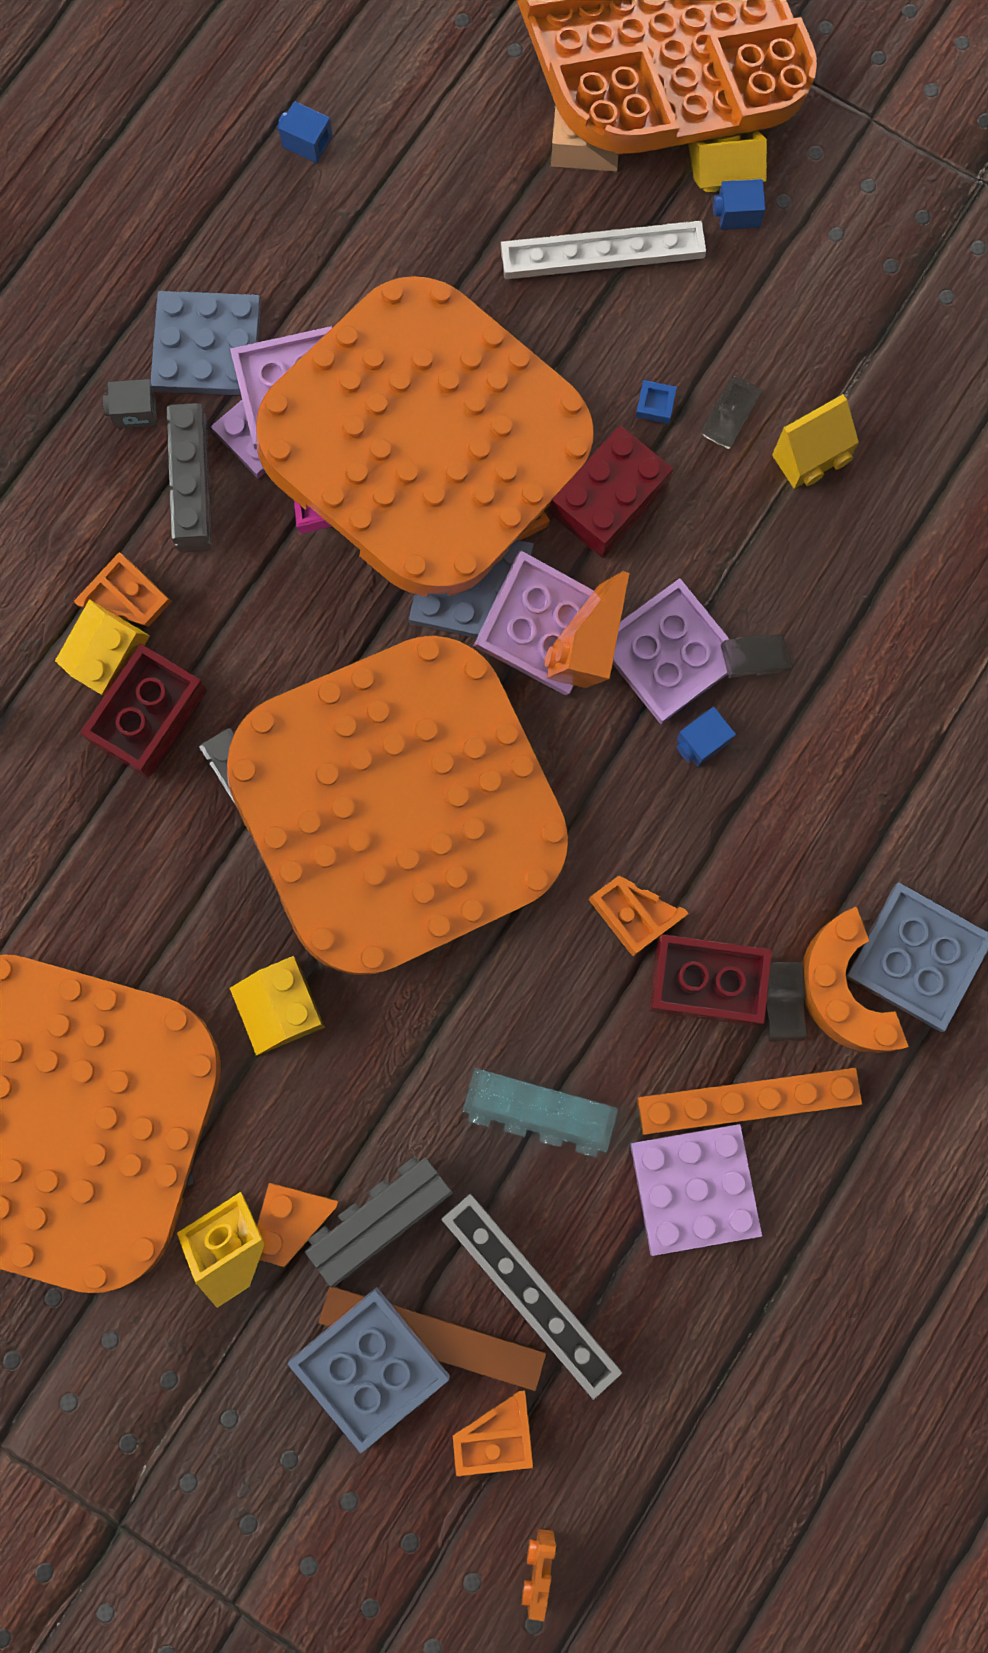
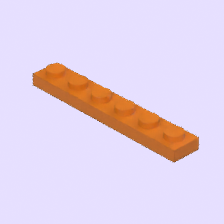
M856 1068L638 1097L637 1103L642 1135L862 1105Z

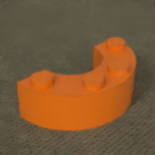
M857 907L849 909L823 926L814 936L806 950L801 967V989L806 1007L813 1020L826 1035L850 1049L866 1053H885L909 1047L896 1011L879 1013L868 1010L854 999L848 989L845 974L848 961L857 948L869 942Z

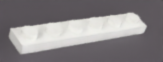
M702 221L504 241L501 242V254L505 279L702 259L705 258L706 247Z

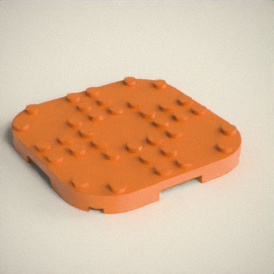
M517 0L554 102L563 121L570 130L584 141L616 154L651 151L780 125L800 110L815 78L817 68L815 49L802 18L793 17L786 0Z
M414 276L393 279L374 288L270 387L258 410L256 442L259 460L271 480L305 510L309 507L312 508L360 549L359 556L384 578L402 590L427 597L428 593H447V596L464 592L478 584L508 553L509 548L551 506L552 498L587 461L593 444V424L588 407L577 390L463 293L445 282Z
M441 636L413 638L273 697L254 708L244 718L237 728L229 747L227 781L232 798L248 832L252 835L298 939L305 949L319 962L347 974L370 975L387 971L535 901L552 886L564 865L567 854L568 835L561 808L496 672L481 654L460 641Z
M0 955V1269L73 1291L102 1293L124 1287L136 1281L143 1275H146L159 1262L172 1239L184 1200L182 1198L203 1128L207 1126L220 1082L221 1062L217 1044H215L207 1025L196 1013L174 1000L29 958L16 955Z

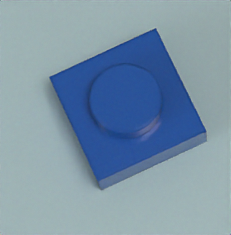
M643 380L636 417L669 424L677 387Z

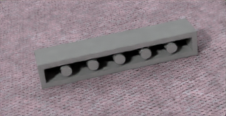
M471 1193L441 1219L593 1400L622 1374L614 1361Z

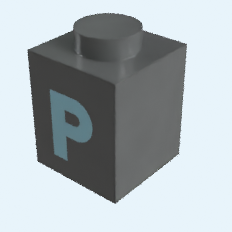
M149 379L108 382V395L103 396V408L105 416L111 417L116 429L157 426L156 394Z

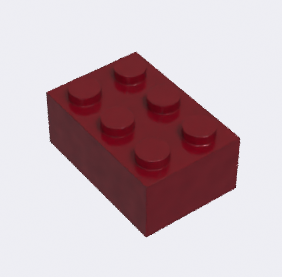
M620 425L552 498L550 515L600 557H603L669 485L673 468Z
M140 644L80 733L90 744L149 779L207 690L200 679Z
M662 934L657 940L649 1011L756 1027L762 1025L765 1018L772 950Z

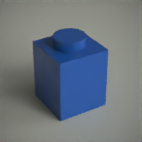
M294 101L289 111H285L278 122L277 129L280 134L282 147L318 163L333 137L330 118Z
M762 179L722 181L719 195H714L713 213L714 217L719 216L720 230L761 227L765 213Z
M712 707L679 732L676 739L679 743L677 749L687 762L693 761L699 767L730 744L736 734L718 711Z

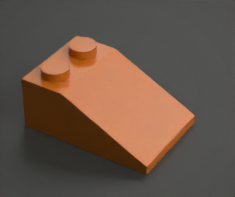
M622 571L599 584L554 642L553 647H549L545 657V667L548 668L547 679L583 688H588L610 679L629 578L628 572Z

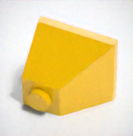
M240 1192L177 1232L195 1283L217 1308L250 1287L265 1245L248 1204Z

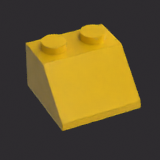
M759 130L688 143L693 178L698 187L703 188L704 191H720L722 181L762 179L763 182H766L767 139Z
M844 394L783 428L772 456L794 489L804 483L806 486L814 484L824 476L823 472L833 466L836 470L840 469L853 459L852 454L859 441L848 401Z
M89 600L55 661L71 677L99 694L106 695L140 644L145 646L150 635Z
M294 956L258 970L230 988L256 1056L325 1028L300 964Z

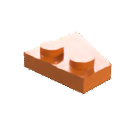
M120 552L74 600V603L82 608H85L87 602L92 600L123 620L147 627L172 602Z
M617 876L588 899L632 956L636 955L689 914L686 909L680 906L675 908L659 899L660 896L648 890L637 888L633 882L621 876Z
M269 1183L257 1224L265 1243L259 1260L285 1267L330 1214L334 1212L338 1207L339 1201Z
M525 1391L517 1392L505 1402L453 1435L456 1476L533 1468Z
M538 1529L537 1540H529L527 1564L533 1565L531 1581L524 1580L522 1605L528 1606V1617L531 1620L545 1621L551 1583V1564L556 1552L554 1533L551 1530Z

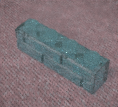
M474 1068L462 1112L470 1114L469 1122L489 1127L491 1120L505 1124L504 1132L525 1137L528 1130L541 1134L540 1142L561 1147L562 1141L577 1144L575 1152L597 1157L598 1151L607 1152L618 1108Z

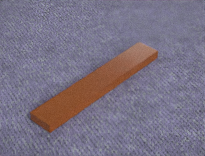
M329 1286L318 1323L330 1327L361 1301L365 1295L336 1286L333 1288ZM391 1304L437 1361L536 1391L546 1352Z

